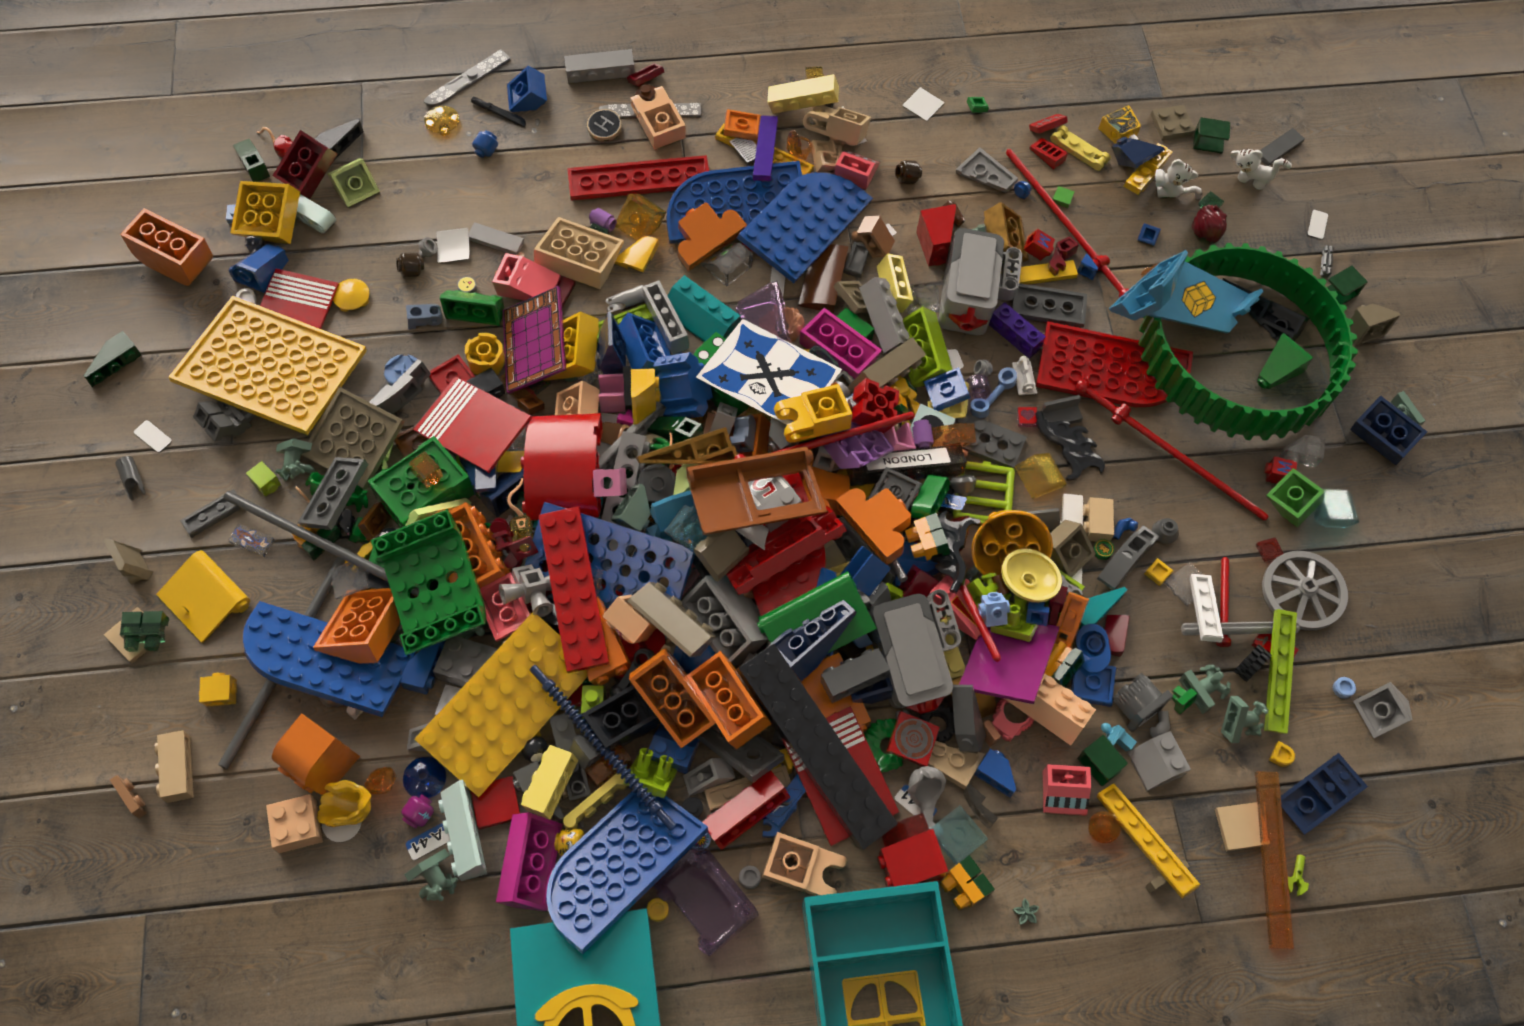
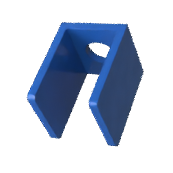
M862 546L841 574L848 571L857 588L867 596H870L889 572L890 567Z

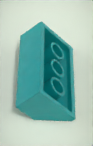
M685 275L672 286L667 295L683 327L703 342L709 339L715 332L727 339L740 323V315Z

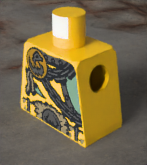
M1128 105L1102 117L1098 129L1116 144L1117 140L1123 137L1139 140L1137 135L1141 125Z

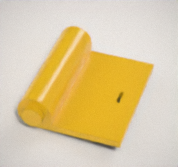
M202 550L192 554L156 594L202 643L207 640L231 612L242 613L248 609L250 598Z

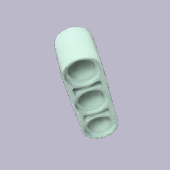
M300 194L296 218L324 234L336 222L335 216L330 211Z

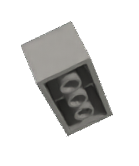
M711 575L705 576L681 601L685 610H692L698 616L697 620L701 624L706 623L714 630L712 633L716 638L710 644L711 648L715 653L721 651L731 661L733 666L742 665L749 652L755 654L769 640L766 634H762L758 628L757 622H759L760 617L758 607L751 598L745 597L744 594L738 595L726 575L718 582Z

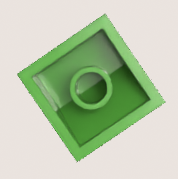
M1293 468L1266 497L1281 516L1298 527L1324 501L1325 491Z

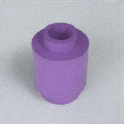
M600 208L592 210L589 215L590 224L605 232L613 231L616 226L617 220L614 216Z
M929 420L915 421L912 427L915 446L921 450L930 448L934 441Z

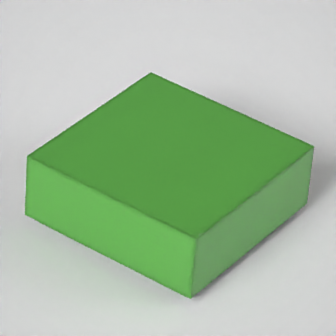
M1058 186L1053 201L1057 205L1069 208L1075 191Z

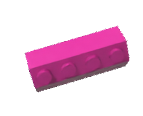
M825 308L800 331L799 343L802 346L810 349L817 357L841 368V372L846 371L854 379L865 369L873 365L882 352V349Z
M529 812L512 816L496 903L514 908L547 911V885L552 870L555 867L558 852L555 850L554 842L557 833H560L562 830V823Z

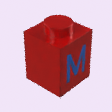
M1036 229L1027 237L1023 250L1041 261L1046 256L1052 254L1055 239L1040 229Z
M1274 456L1270 463H1266L1264 469L1266 481L1278 484L1293 468L1296 470L1297 462Z

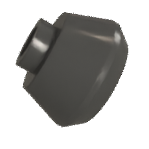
M960 475L952 477L950 484L954 492L958 493L959 496H969L970 492L974 491L977 479L974 475Z
M1170 518L1158 520L1152 527V531L1160 536L1158 541L1163 544L1173 543L1179 536L1178 525Z

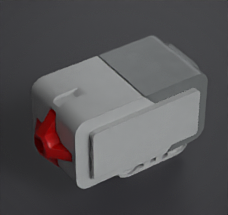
M966 228L956 230L945 264L938 315L940 327L962 333L983 335L987 330L997 305V299L1009 301L1016 294L1020 281L1021 250L1011 247L1006 252H1003L1004 239L997 234Z
M938 589L930 593L927 598L922 594H914L871 607L868 612L877 629L869 632L873 643V649L879 648L890 668L889 678L893 687L892 698L888 699L890 705L896 709L907 708L919 714L936 710L945 696L949 695L953 690V682L944 651L957 647L961 642L960 632L948 594L944 590ZM934 595H939L942 598L941 605L934 603ZM943 607L945 608V610H943L942 612L939 611V612L937 613V611H936V610H939V609H941V608H943ZM940 618H947L948 621L945 623L940 622ZM946 635H951L954 638L953 645L946 643Z

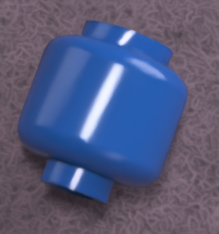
M480 131L472 142V147L475 149L474 153L481 158L492 156L498 146L497 137L490 131Z

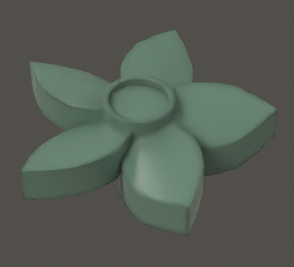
M1025 898L1022 901V907L1012 909L1016 914L1021 915L1019 918L1020 925L1024 924L1027 919L1031 923H1037L1034 913L1038 911L1039 906H1029V902Z

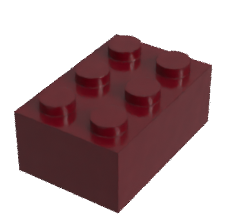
M300 130L272 176L284 184L291 185L300 191L301 195L310 199L336 158L337 153Z

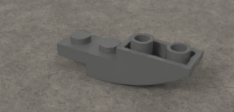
M417 359L392 386L386 384L370 403L394 414L423 390L420 385L431 375L430 371L422 361Z
M1143 525L1123 544L1097 579L1112 590H1115L1135 568L1138 561L1158 541L1160 536Z
M565 714L551 717L550 723L556 747L570 752L572 740L576 736L572 719L569 720V715ZM577 763L566 786L570 801L591 795L585 770L579 763Z

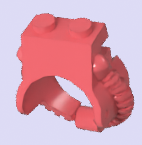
M1002 698L997 703L992 724L1005 741L1011 742L1015 735L1019 736L1021 731L1027 730L1028 727L1030 728L1034 719L1027 715V720L1022 723L1010 722L1004 714V706L1010 702Z

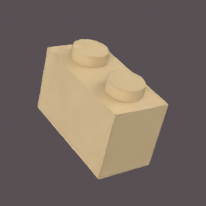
M1090 497L1087 504L1083 505V516H1086L1083 528L1090 541L1097 542L1101 539L1111 541L1114 536L1113 499Z

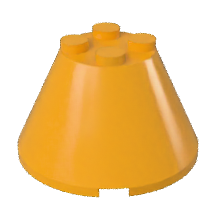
M1016 510L993 512L979 527L973 538L971 546L972 559L977 570L983 575L988 573H996L998 575L1001 574L1005 558L1011 552L1018 549L1036 550L1051 558L1053 540L1045 523L1031 513Z

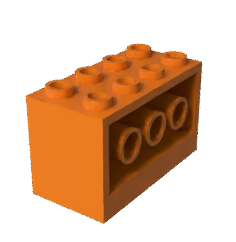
M467 502L450 510L462 534L479 589L509 574L511 569L504 565L501 558L503 553L502 551H496V546L491 537L493 533L484 524L487 522L484 514ZM452 573L449 576L450 583H454L457 580V573Z

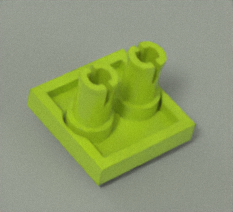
M1015 595L1014 603L1009 602L1010 612L1007 613V624L991 626V632L1030 642L1038 625L1026 623L1027 600Z
M641 748L639 756H637L630 768L631 774H635V778L640 779L639 783L644 784L643 788H648V793L651 792L655 797L665 798L677 773V769L671 768L674 760L669 756L666 762L667 755L660 756L659 763L651 761L653 751L649 749L648 754H646L647 748Z

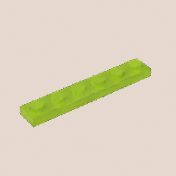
M1281 609L1274 610L1271 641L1272 656L1270 657L1266 707L1269 711L1265 714L1264 731L1288 734L1297 622L1296 612Z

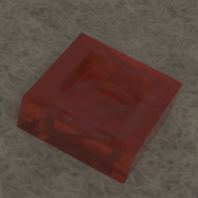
M1276 537L1257 542L1256 544L1264 562L1276 559L1284 554Z

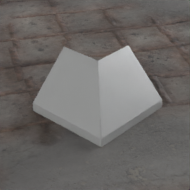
M1391 682L1353 701L1373 738H1377L1413 720L1409 701Z

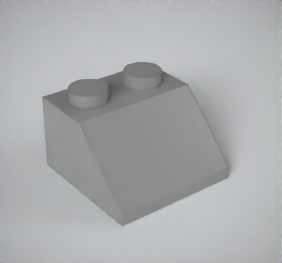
M1171 731L1154 737L1127 752L1146 791L1183 777L1191 770Z

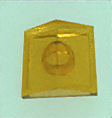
M1050 453L1035 454L1015 465V469L1032 499L1067 485Z

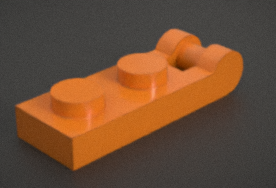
M1073 592L1068 593L1056 625L1059 626L1056 644L1062 641L1067 647L1072 649L1089 602L1088 598ZM1061 633L1068 635L1067 640L1061 638Z

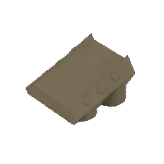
M735 530L707 535V538L700 541L693 551L713 579L718 582L748 555L750 548L746 547Z
M105 538L104 543L118 570L127 578L131 585L140 580H149L153 571L148 569L140 553L142 549Z

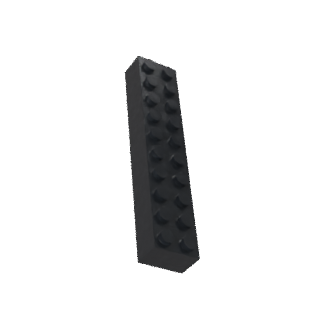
M775 644L768 646L736 669L857 848L864 850L898 824Z

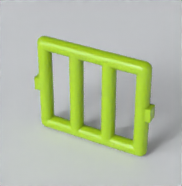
M983 461V463L958 462L956 476L964 475L965 469L1007 475L1006 484L977 480L975 485L976 488L1005 491V501L962 496L967 498L965 503L1012 510L1014 468L991 465V462ZM956 509L953 510V518L956 520L975 518L979 519L983 524L989 517L962 513L961 510Z

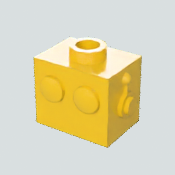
M213 673L212 676L200 677L199 702L206 707L236 704L237 679L231 675H225V673Z

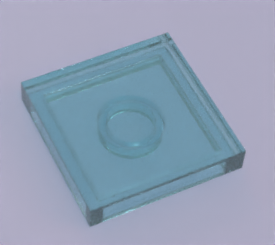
M961 805L930 828L934 829L939 845L955 865L988 840Z

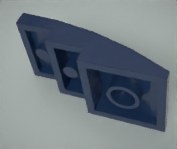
M1337 753L1275 801L1305 835L1368 786L1346 760Z

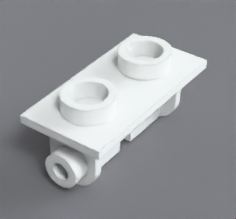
M1021 356L1018 362H1012L1013 369L1017 372L1016 386L1018 395L1037 394L1031 361L1026 356Z

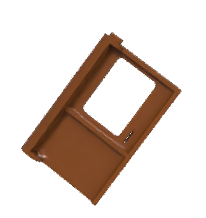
M807 447L687 467L688 484L703 535L826 514L827 510L811 467V462H813L812 451L808 450ZM795 473L803 474L812 499L811 501L763 510L756 509L748 482Z

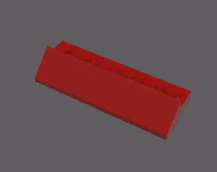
M826 506V514L809 516L765 543V550L761 547L752 550L726 576L738 595L746 594L759 583L767 582L774 574L788 569L792 563L805 559L807 554L812 551L822 549L827 542L840 538L842 533L847 531L844 524L836 517L834 511Z

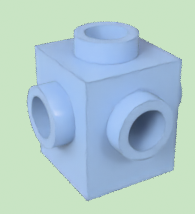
M991 592L988 595H982L981 603L978 604L979 614L982 616L987 627L1006 625L1007 613L1010 612L1009 601L1005 600L1002 593Z

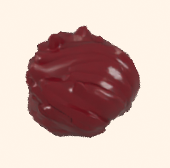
M1217 205L1203 206L1198 211L1197 216L1194 217L1192 223L1194 234L1199 238L1204 237L1211 243L1218 242L1226 231L1227 214L1223 213Z

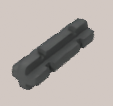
M1326 245L1322 249L1323 256L1320 272L1322 277L1328 278L1332 274V253L1334 250L1332 246Z

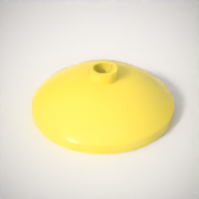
M1032 549L1015 550L1005 558L1002 564L1001 573L1006 586L1016 596L1024 600L1045 602L1055 597L1061 588L1062 577L1057 565L1048 556Z

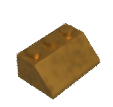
M1002 202L984 211V224L987 232L1000 235L1004 239L1003 252H1006L1008 248L1016 247L1022 252V262L1028 261V253L1023 250L1026 241L1021 216Z

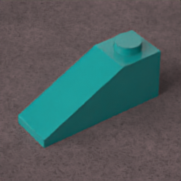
M1122 587L1088 598L1089 602L1078 631L1084 625L1097 624L1124 596L1128 589Z

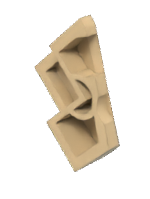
M831 139L829 141L812 140L810 145L816 173L835 170V165L843 152L844 141H834Z

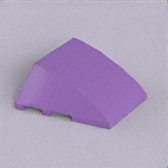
M851 422V429L862 426ZM876 430L823 445L840 469L860 468L888 455L894 450L885 436ZM835 432V433L823 435V436H820V438L826 437V436H829V435H832V434H836V433H839V432Z

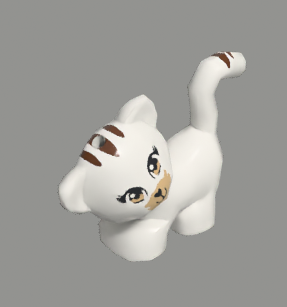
M1244 149L1231 152V157L1236 161V165L1240 170L1237 177L1239 181L1246 183L1248 180L1254 179L1253 186L1259 190H1262L1266 184L1276 177L1280 165L1286 169L1292 167L1288 160L1282 158L1275 160L1273 167L1260 165L1262 152L1259 150Z
M1180 159L1172 162L1167 173L1162 169L1156 170L1155 180L1158 198L1178 197L1195 193V198L1201 199L1203 195L1201 188L1197 186L1183 188L1182 184L1189 180L1196 179L1199 176L1198 173Z

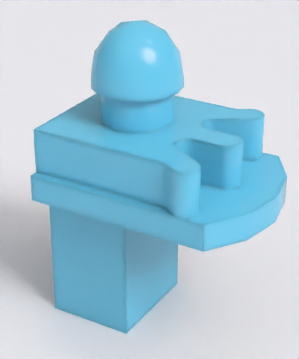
M1108 723L1101 725V730L1107 734L1105 737L1112 745L1117 743L1125 751H1129L1137 743L1119 724L1111 727Z

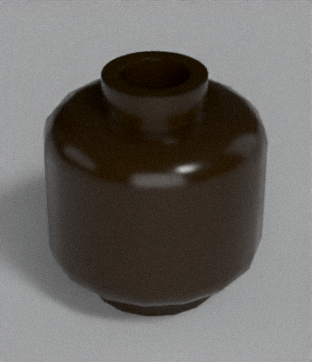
M903 160L896 166L895 176L901 183L914 184L921 178L922 168L917 161Z
M401 253L399 258H396L397 272H400L404 277L419 276L421 270H424V260L420 259L418 253Z

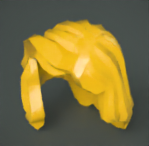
M348 780L328 783L325 786V790L330 792L321 796L317 820L319 823L329 827L361 823L371 811L370 792L365 787Z

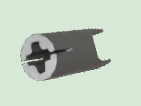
M124 456L119 458L115 462L128 497L134 500L132 489L136 485L139 486L143 494L146 493L133 457Z

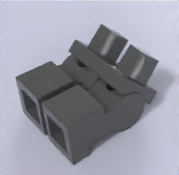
M214 401L198 402L193 418L202 428H205V432L216 442L221 441L224 436H239L244 433L246 429L252 427L249 422L256 415L244 410L239 411V408L221 401L216 403Z

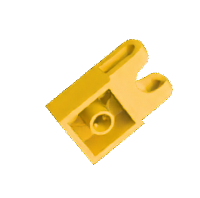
M839 384L803 392L801 396L778 401L774 406V412L778 419L794 421L788 424L784 430L785 439L789 443L851 429L852 412Z

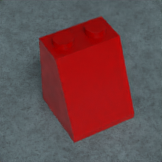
M955 204L920 211L916 233L928 267L946 263L956 211Z
M934 829L884 847L880 850L877 857L880 869H884L886 874L884 878L886 887L939 882L948 873V868Z

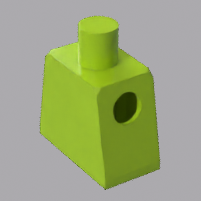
M584 685L582 687L581 714L606 700V689L604 686Z

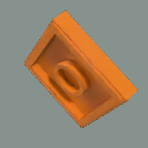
M727 109L723 135L757 141L761 115Z

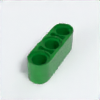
M935 475L927 476L913 502L911 509L912 518L921 519L938 512L949 490V478Z

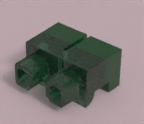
M163 611L122 612L120 636L124 639V649L128 652L138 651L139 642H145L144 648L146 651H158L160 642H165L164 632L165 627L169 624V617Z

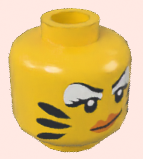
M564 828L560 833H557L554 847L560 856H563L585 835L583 830Z

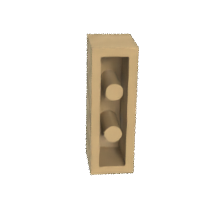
M184 730L157 735L158 743H155V752L158 756V763L155 769L157 776H159V784L156 786L158 797L166 803L194 798L191 737Z

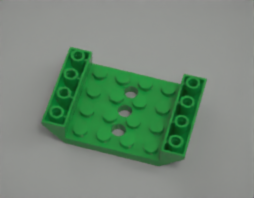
M448 509L371 540L376 559L383 563L404 631L400 638L405 655L412 654L486 624V608L462 534ZM452 573H457V580L454 583H450L449 576ZM437 580L438 588L431 591L429 588L430 583ZM414 588H418L419 595L412 599L410 597L411 591Z

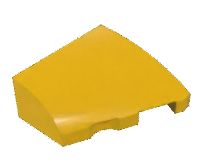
M648 236L640 238L620 253L614 264L626 269L631 267L644 273L649 261H652L659 247L658 239Z

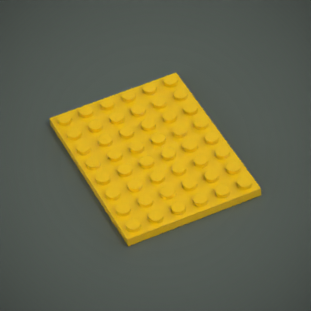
M232 296L170 374L169 380L195 392L308 435L329 406L338 388L343 386L367 350L366 346Z

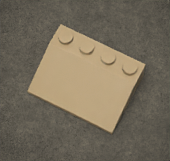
M558 217L534 248V262L564 277L601 289L609 277L624 240Z

